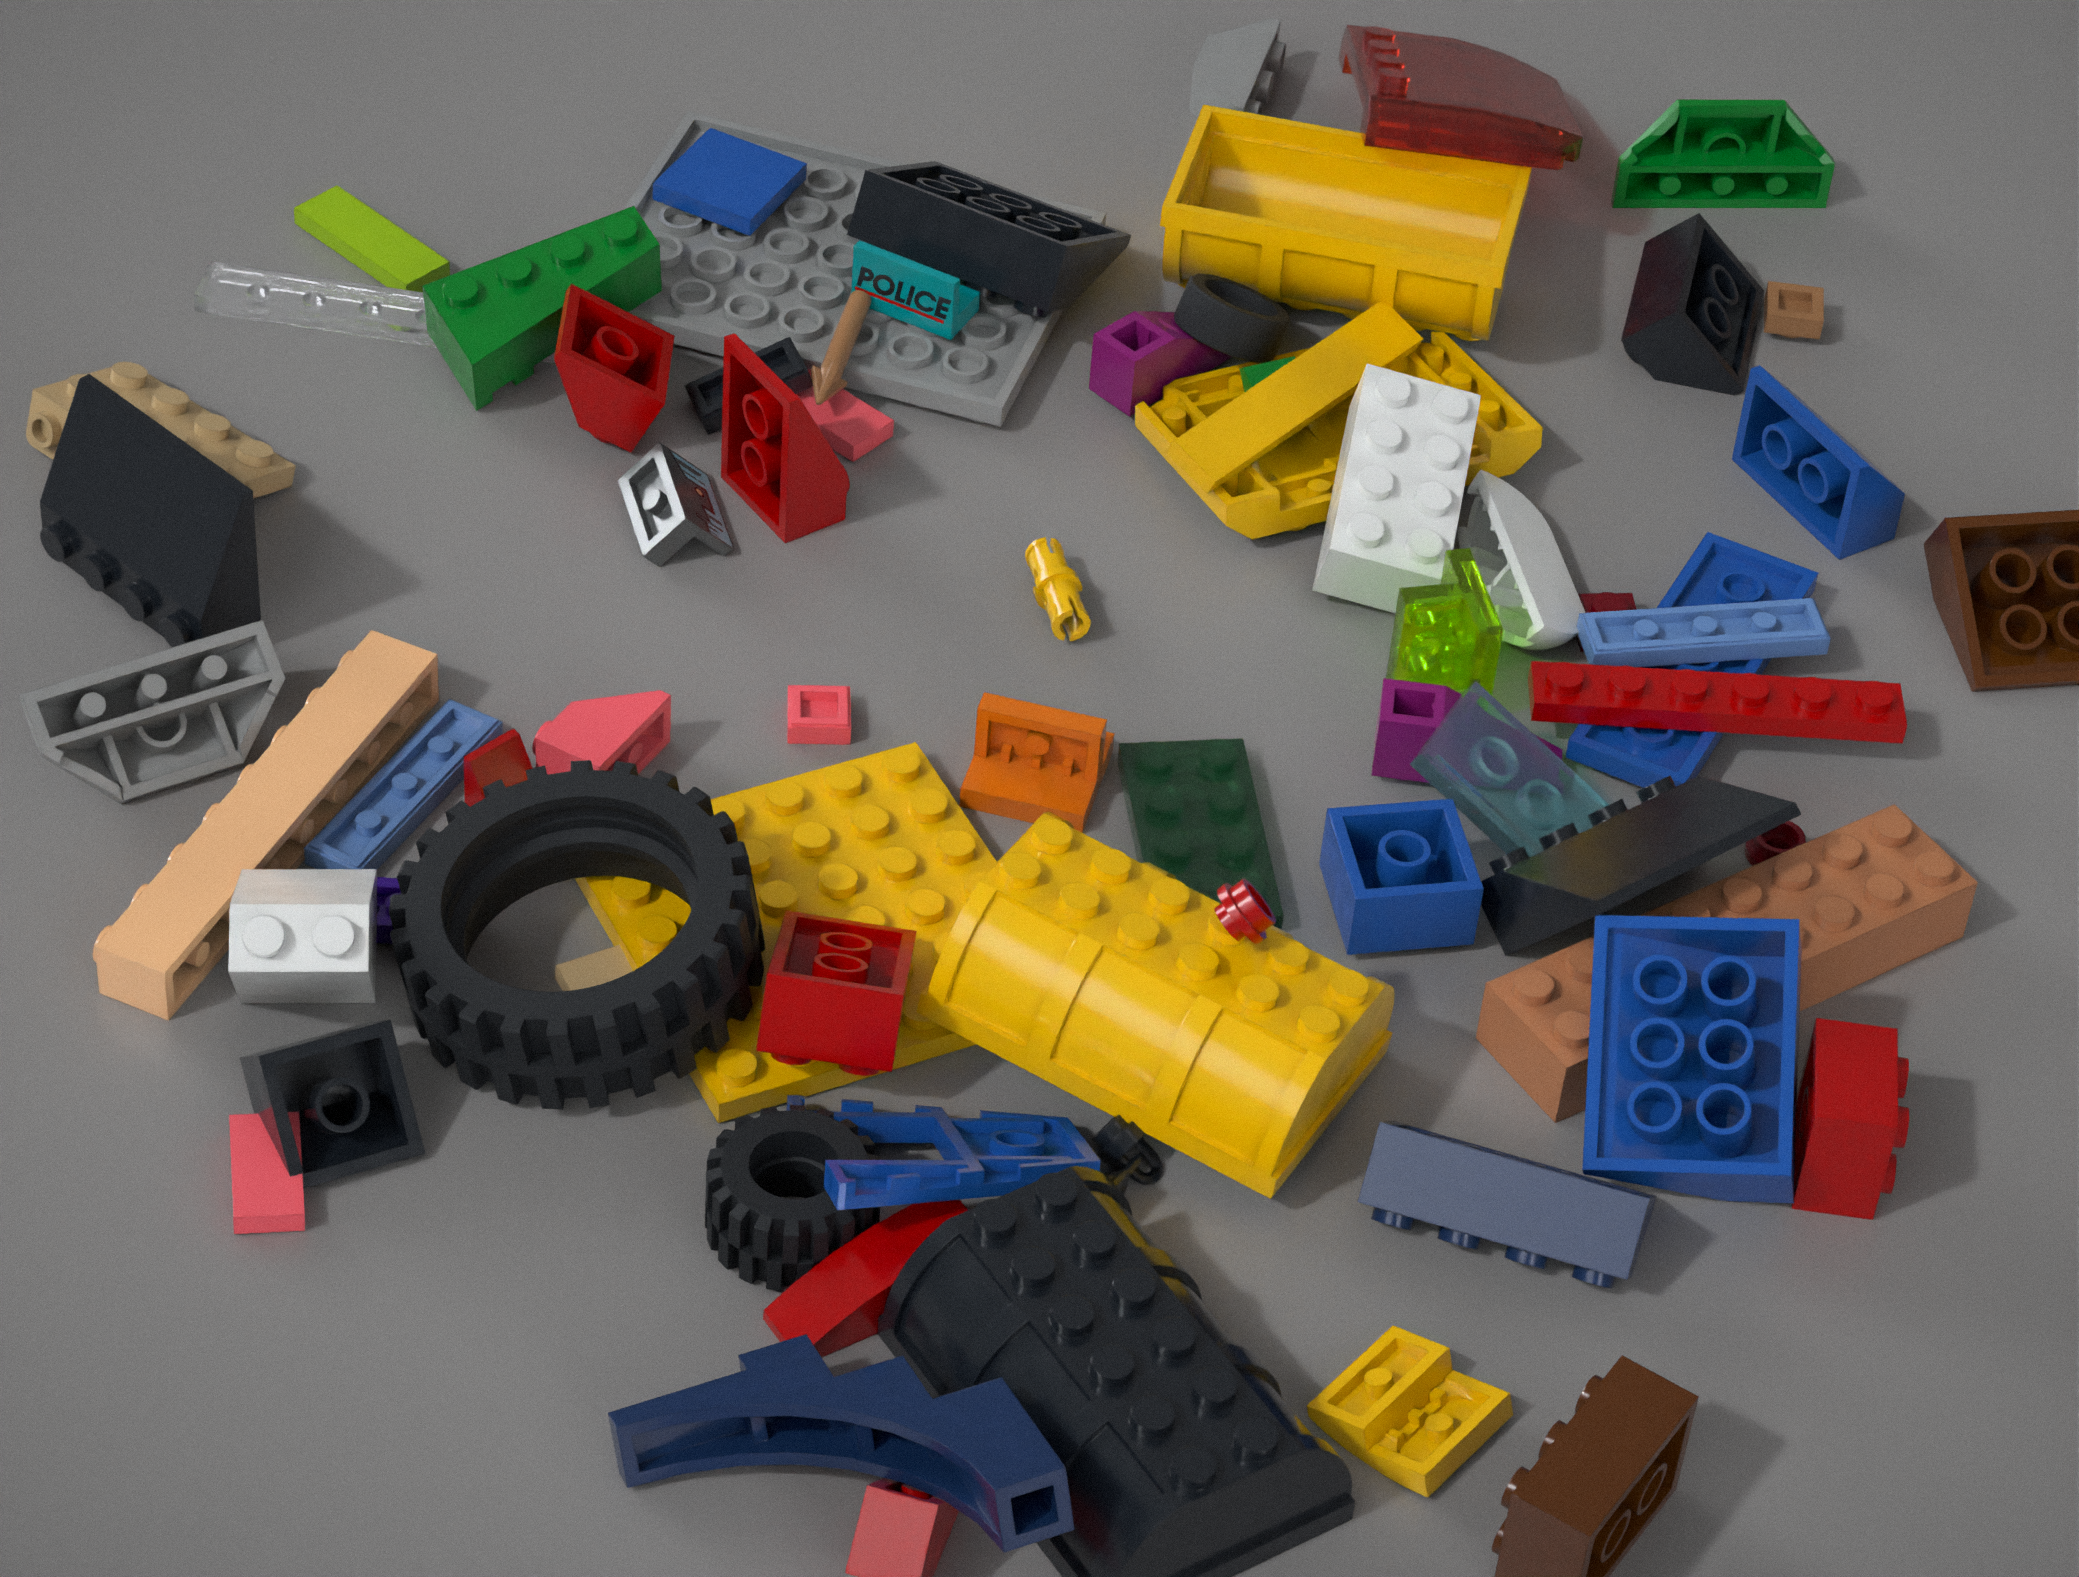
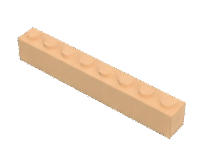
M371 630L354 650H348L343 655L337 670L321 688L316 687L311 691L302 710L288 726L283 725L277 730L267 750L254 764H248L242 770L237 784L220 803H214L207 810L202 824L185 843H179L172 850L167 864L149 884H143L136 891L131 905L113 925L106 926L100 932L93 948V960L97 966L100 994L165 1020H170L229 950L230 902L241 870L297 869L305 860L304 847L388 762L439 701L438 654Z

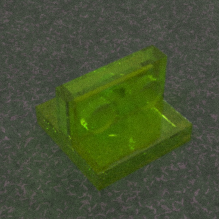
M1470 548L1446 550L1441 584L1399 588L1386 678L1444 685L1490 710L1503 627Z

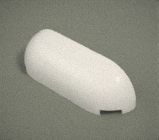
M1480 470L1467 491L1468 494L1475 496L1470 510L1467 527H1458V540L1491 627L1500 640L1523 649L1546 650L1561 646L1578 635L1579 613H1585V610L1553 533L1543 515L1521 492L1497 476Z

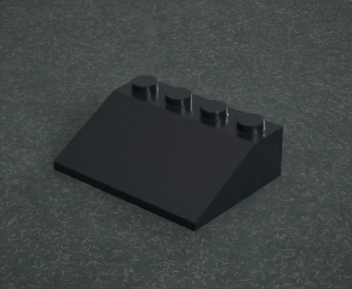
M936 161L865 170L847 233L848 236L963 279L965 280L964 286L979 291L981 296L994 298L999 293L1015 300L1013 306L1015 309L1038 317H1046L1047 312L1070 308L1127 248L1131 238L1130 234Z
M87 374L80 378L40 499L42 520L40 539L45 551L52 559L57 562L62 561L81 575L92 589L102 591L121 605L131 618L144 622L164 637L171 647L261 621L253 490L92 375Z
M1670 775L1637 791L1636 793L1641 804L1629 810L1623 799H1620L1587 815L1593 827L1581 833H1578L1572 822L1539 838L1538 840L1544 851L1529 857L1525 847L1522 846L1489 862L1494 875L1481 881L1484 888L1481 906L1506 956L1595 917V915L1602 914L1802 814L1797 804L1792 801L1702 776H1697L1676 786Z

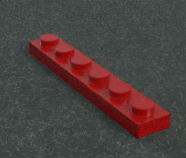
M1531 661L1528 674L1531 721L1903 744L1907 729L1901 683Z

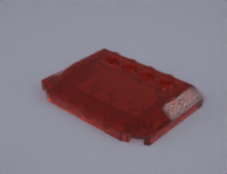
M1347 24L1341 40L1338 60L1342 73L1353 74L1363 106L1360 133L1364 146L1550 170L1562 169L1564 160L1574 162L1579 159L1583 136L1556 78L1507 54L1478 44L1448 37L1394 31L1383 27H1363Z

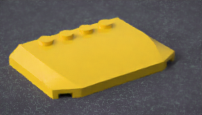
M1431 332V343H1420L1413 353L1389 368V370L1481 395L1465 486L1472 483L1480 470L1495 475L1498 478L1514 474L1541 448L1543 427L1444 332ZM1310 348L1276 355L1272 361L1293 356L1296 358ZM1247 362L1175 379L1163 387V399L1151 407L1144 401L1135 406V426L1227 527L1253 540L1284 531H1299L1305 529L1308 525L1327 520L1349 406L1355 393L1208 494L1165 452L1174 439L1244 393L1239 368L1261 363Z

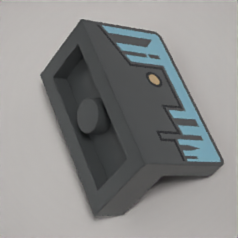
M662 443L656 444L618 479L642 555L652 563L661 567L693 537L723 556H726L734 549L709 476Z

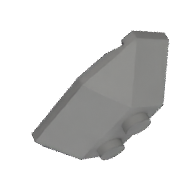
M261 620L21 693L18 698L40 756L111 799L123 804L242 766L285 680V676L264 621Z

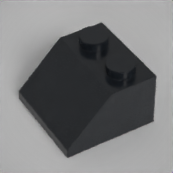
M391 1020L367 1022L239 1057L254 1114H259L290 1177L303 1174V1189L426 1154ZM288 1112H299L302 1165Z

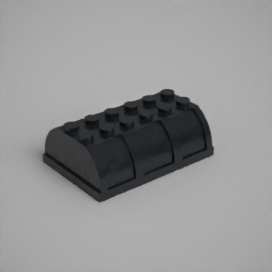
M1072 1166L1057 1173L1045 1174L1036 1182L996 1199L982 1201L975 1208L949 1218L933 1231L911 1255L894 1281L886 1300L884 1312L878 1318V1335L895 1358L904 1356L932 1399L1002 1377L1066 1467L1074 1530L1036 1542L1062 1577H1233L1352 1520L1355 1500L1351 1496L1352 1479L1345 1462L1325 1440L1310 1433L1282 1399L1279 1384L1274 1376L1252 1351L1239 1346L1202 1302L1199 1287L1194 1279L1174 1256L1155 1245L1133 1218L1128 1200L1105 1174L1088 1167Z

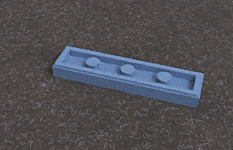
M1814 598L1579 613L1577 621L1581 645L1588 663L1593 665L1648 667L1825 655L1828 652L1831 640Z
M449 699L304 847L305 864L315 869H378L464 779V756L503 734V722Z

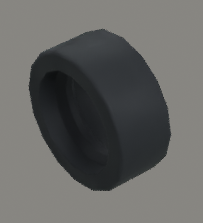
M1196 274L1189 278L1174 313L1175 323L1197 341L1234 358L1256 363H1265L1274 359L1290 323L1289 314L1267 296L1240 283L1210 274Z

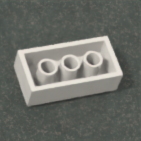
M1366 364L1349 406L1313 591L1429 622L1448 580L1481 395Z

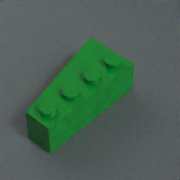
M635 206L422 286L427 332L476 411L493 401V392L510 381L515 386L534 374V366L555 353L565 293L571 283L627 312H630L662 291L660 244Z

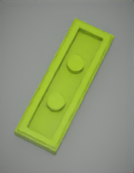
M338 185L294 207V222L296 225L406 301L422 293L423 285L450 275V261Z

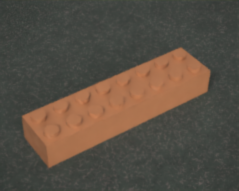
M1893 804L1639 916L1799 919L1802 947L1800 1011L1962 938L1978 882ZM1594 936L1485 983L1476 1039L1555 1123L1585 1110Z

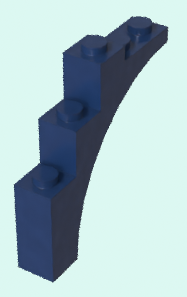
M807 1334L738 1355L740 1372L608 1412L618 1470L627 1488L681 1474L729 1467L807 1465L853 1470L899 1481L942 1499L976 1522L1003 1553L1074 1530L1066 1467L1002 1377L932 1399L903 1355L834 1377Z

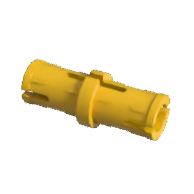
M1046 537L1039 538L1033 541L1025 551V559L1036 586H1033V594L1038 605L1046 610L1054 636L1064 641L1066 636L1062 626L1064 625L1069 641H1075L1082 638L1088 632L1091 624L1090 617L1079 594V591H1082V584L1077 572L1067 565L1061 543L1055 538H1051L1049 543L1053 552L1051 553Z

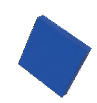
M709 128L653 183V200L750 236L806 180L807 163Z

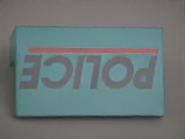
M860 240L853 246L851 293L855 290H861L869 294L871 297L870 309L949 340H952L979 311L980 292L960 285L959 278Z

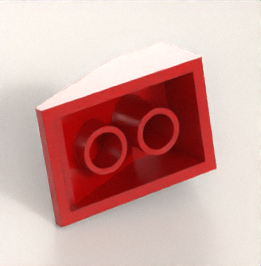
M735 333L724 336L721 478L784 543L845 520L846 495L850 489L847 471L835 455L805 405Z
M786 910L767 972L756 1051L771 1053V1057L776 1061L790 1065H805L810 1063L811 1060L836 1063L841 1070L854 1075L870 1076L877 1074L879 1070L892 1072L917 931Z

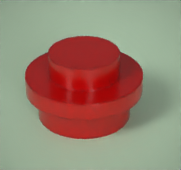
M1245 878L1234 886L1225 883L1219 887L1217 894L1222 903L1215 907L1214 910L1228 933L1237 941L1246 936L1255 944H1259L1266 939L1265 930L1275 924L1276 919L1258 890Z

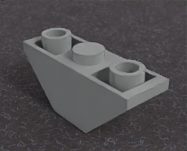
M1269 18L1206 36L1194 63L1189 110L1197 119L1203 104L1261 115L1262 103L1268 104L1271 97L1274 74H1281L1285 61L1287 44L1278 42L1281 20Z

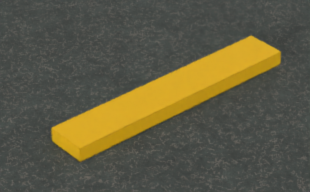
M1378 302L1174 439L1165 453L1208 494L1355 393L1367 363L1389 369L1413 353L1423 338L1392 307Z

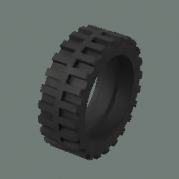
M591 760L571 761V771L547 775L545 765L526 770L528 780L506 787L501 779L483 787L485 798L471 807L462 800L445 812L448 825L441 832L428 828L416 841L420 860L419 862L403 861L396 876L401 894L392 895L389 906V915L393 926L390 936L416 1028L421 1038H428L433 1057L443 1067L447 1068L456 1062L461 1082L475 1090H479L486 1081L494 1083L498 1100L516 1105L519 1104L523 1094L539 1096L542 1109L563 1110L565 1098L587 1097L589 1108L610 1105L608 1094L633 1088L634 1094L638 1098L655 1092L653 1080L670 1071L678 1079L683 1078L697 1069L695 1054L704 1047L717 1053L730 1040L727 1021L729 1018L739 1021L746 1019L753 1006L749 986L759 987L761 985L764 973L761 952L765 950V942L745 844L742 841H738L735 824L725 811L713 814L710 796L697 787H693L685 795L680 793L677 777L661 770H657L654 776L649 779L638 776L636 764L616 761L612 771L593 770ZM589 876L634 878L665 888L676 894L691 907V913L684 926L665 949L638 969L604 984L570 991L526 990L492 980L473 969L467 963L469 952L478 936L499 913L522 897L554 883Z

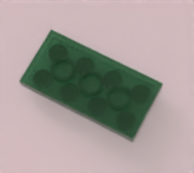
M1243 738L1119 743L1117 763L1137 861L1140 863H1152L1175 875L1177 880L1184 883L1187 887L1219 903H1222L1217 894L1219 887L1225 883L1234 886L1245 878L1258 890L1272 910L1276 919V923L1273 926L1282 930L1284 914Z

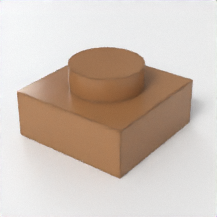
M1768 281L1764 298V333L1779 334L1787 338L1804 337L1820 339L1824 323V288Z

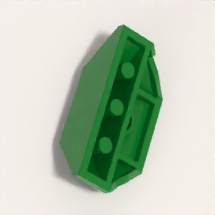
M1677 99L1618 158L1611 204L1612 208H1826L1835 162L1830 153L1785 100Z

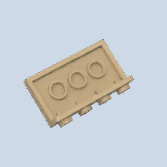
M118 362L112 367L88 373L253 490V499L292 487L296 465L273 452V448L270 445L254 440L233 427L225 417L212 414L191 401L185 392L171 388L148 374V371L143 366L132 362ZM75 374L66 380L38 387L32 391L26 438L32 447L52 460L55 456L78 381L87 374Z

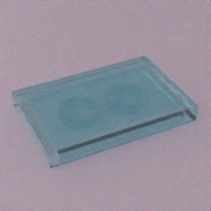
M1476 681L1462 693L1410 763L1444 797L1453 799L1455 807L1506 854L1524 846L1529 857L1544 851L1538 840L1539 838L1572 822L1578 833H1581L1593 827L1587 815L1609 805Z

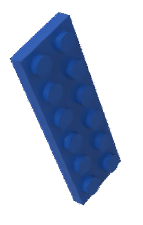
M1707 532L1657 608L1810 598L1815 591L1818 572ZM1772 658L1648 666L1642 668L1690 669L1695 671L1753 673L1761 675ZM1578 724L1568 740L1565 758L1643 788L1670 775L1675 785L1678 786L1698 776L1724 733Z

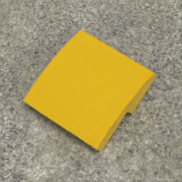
M1394 1325L1307 1405L1308 1417L1344 1449L1387 1478L1427 1498L1513 1416L1509 1392L1453 1370L1449 1347Z

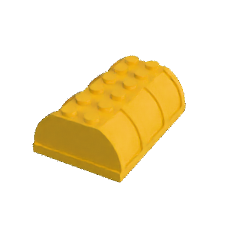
M1203 104L1162 205L1160 226L1165 227L1162 260L1163 278L1167 282L1177 283L1179 286L1186 288L1189 278L1193 275H1215L1245 285L1275 302L1287 303L1290 307L1298 310L1317 308L1342 313L1350 319L1356 318L1376 303L1381 302L1392 307L1415 331L1430 329L1452 333L1457 338L1466 341H1489L1505 283L1511 249L1530 183L1533 164Z
M1045 812L979 880L945 942L930 983L920 993L916 1013L1114 1117L1119 1114L1128 1124L1133 1121L1144 1133L1271 1199L1387 1052L1393 1034L1387 1028L1393 1011L1395 992L1393 986L1373 976L1366 978L1361 973L1332 961L1305 947L1302 943L1294 940L1291 934L1273 925L1265 930L1267 938L1259 944L1253 943L1246 936L1240 941L1235 940L1224 928L1215 913L1214 908L1221 903L1187 887L1184 883L1178 881L1175 875L1152 863H1140L1128 857L1122 851L1113 849L1075 830L1071 822L1051 812Z

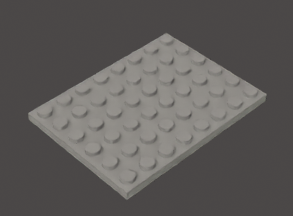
M688 111L624 207L626 209L635 206L659 242L662 281L661 292L629 313L674 335V344L724 356V336L735 333L754 353L790 337L806 368L811 369L813 365L820 368L851 294L853 246L859 239L848 236L847 233L865 170L907 164ZM709 128L807 163L806 180L750 236L653 200V183ZM1019 192L1103 225L1106 224L1105 212ZM960 279V285L964 286L965 280ZM999 293L994 298L980 295L979 311L952 340H949L869 308L841 379L848 382L846 388L858 390L865 394L878 395L913 404L920 408L933 409L969 418L975 422L1001 427L1063 309L1047 312L1046 317H1038L1015 309L1013 307L1015 300Z

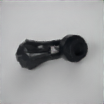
M1118 1114L1091 1140L1100 1148L1096 1155L1107 1167H1110L1115 1162L1121 1167L1120 1170L1105 1175L1114 1182L1124 1195L1130 1177L1142 1185L1156 1183L1163 1174V1164L1158 1153L1142 1137L1145 1133L1133 1121L1128 1124ZM1135 1146L1140 1153L1129 1159L1125 1154ZM1144 1158L1151 1165V1171L1148 1173L1138 1168L1144 1161Z

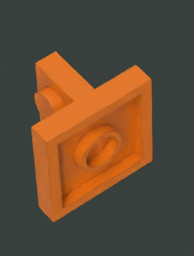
M984 692L977 708L974 756L960 789L959 806L1029 823H1034L1043 813L1051 812L1071 822L1075 830L1083 833L1113 753L1115 733L1106 732L1107 719Z

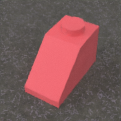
M657 690L572 701L553 721H546L536 733L532 746L533 754L536 756V767L545 765L547 775L571 771V761L591 760L593 770L612 771L615 762L619 761L636 764L639 774L670 742L671 695Z

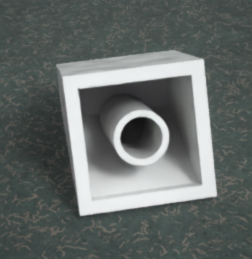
M242 869L230 902L228 972L240 1004L376 1003L377 869Z

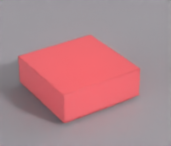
M788 685L787 743L850 745V686Z

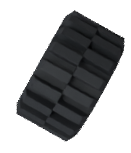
M790 1105V1110L778 1111L775 1106L760 1109L759 1117L753 1118L746 1114L735 1120V1131L724 1129L716 1138V1148L710 1149L707 1158L705 1228H707V1241L710 1249L718 1251V1261L727 1270L738 1267L739 1278L750 1284L761 1280L766 1282V1289L781 1291L782 1286H791L831 1253L868 1228L879 1223L880 1207L837 1210L824 1188L826 1160H881L880 1156L875 1155V1144L868 1135L858 1136V1126L849 1119L838 1122L834 1120V1112L822 1108L817 1113L805 1111V1105ZM793 1196L802 1197L804 1199H787L782 1197Z

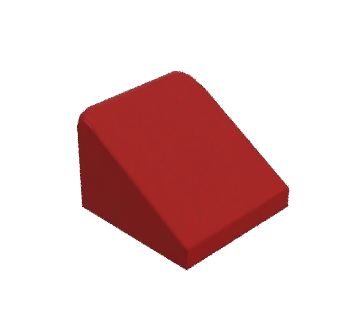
M515 729L505 732L464 756L465 803L469 807L485 798L483 787L501 779L504 785L509 787L528 780L526 770L533 769L521 736Z

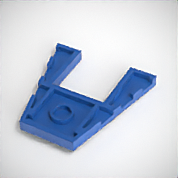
M787 1095L786 1111L790 1110V1105H804L805 1096ZM842 1099L841 1112L832 1111L834 1112V1120L840 1122L849 1119L858 1126V1136L868 1135L873 1143H933L944 1160H826L824 1188L837 1210L1003 1196L1036 1182L1045 1174L1057 1173L1072 1166L1088 1167L1100 1172L1101 1160L1068 1117L980 1110V1118H949L942 1107L915 1105V1112H873V1101ZM805 1108V1111L817 1113L818 1111Z

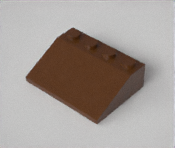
M2079 510L1944 518L1923 545L1933 600L1971 691L2079 685Z

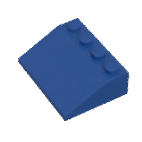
M1595 915L1582 1167L1584 1175L1721 1201L1794 1203L1802 956L1799 919Z

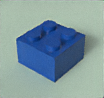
M1453 799L1327 808L1319 866L1347 955L1474 944L1484 888Z

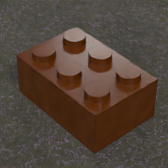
M1623 1355L1604 1378L1594 1375L1585 1385L1575 1407V1415L1567 1424L1558 1420L1551 1427L1541 1445L1538 1455L1539 1460L1531 1470L1523 1466L1520 1467L1512 1476L1504 1491L1501 1505L1508 1509V1513L1492 1544V1552L1499 1555L1494 1577H1609L1677 1488L1699 1396Z

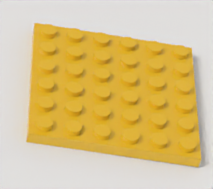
M916 742L711 799L713 814L725 811L735 824L738 841H742L745 844L765 942V950L761 952L764 965L763 978L759 987L749 986L753 1006L746 1019L739 1021L729 1018L727 1027L730 1040L717 1053L704 1047L695 1054L697 1069L689 1073L718 1123L751 1114L763 1108L787 1103V1095L806 1097L887 1072L879 1070L875 1075H854L841 1070L836 1063L811 1060L810 1063L805 1065H790L776 1061L771 1057V1053L756 1051L767 972L786 910L917 931L892 1070L977 1045L916 1013L920 993L931 981L939 956L963 906L979 880L997 861ZM621 876L575 878L614 946L620 945L633 971L649 962L665 949L680 932L691 913L690 905L665 888L650 882Z

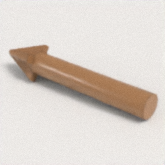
M855 290L850 294L821 367L818 368L813 365L810 370L817 405L827 401L848 384L841 377L871 305V297L865 291Z

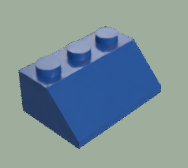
M1760 365L1750 368L1732 460L1839 560L1893 540L1905 493L1788 387Z

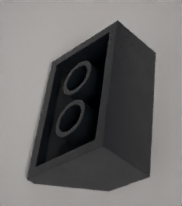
M1698 213L1645 242L1621 338L1624 349L1630 359L1637 364L1641 363L1654 380L1736 395L1744 391L1764 290L1702 215Z

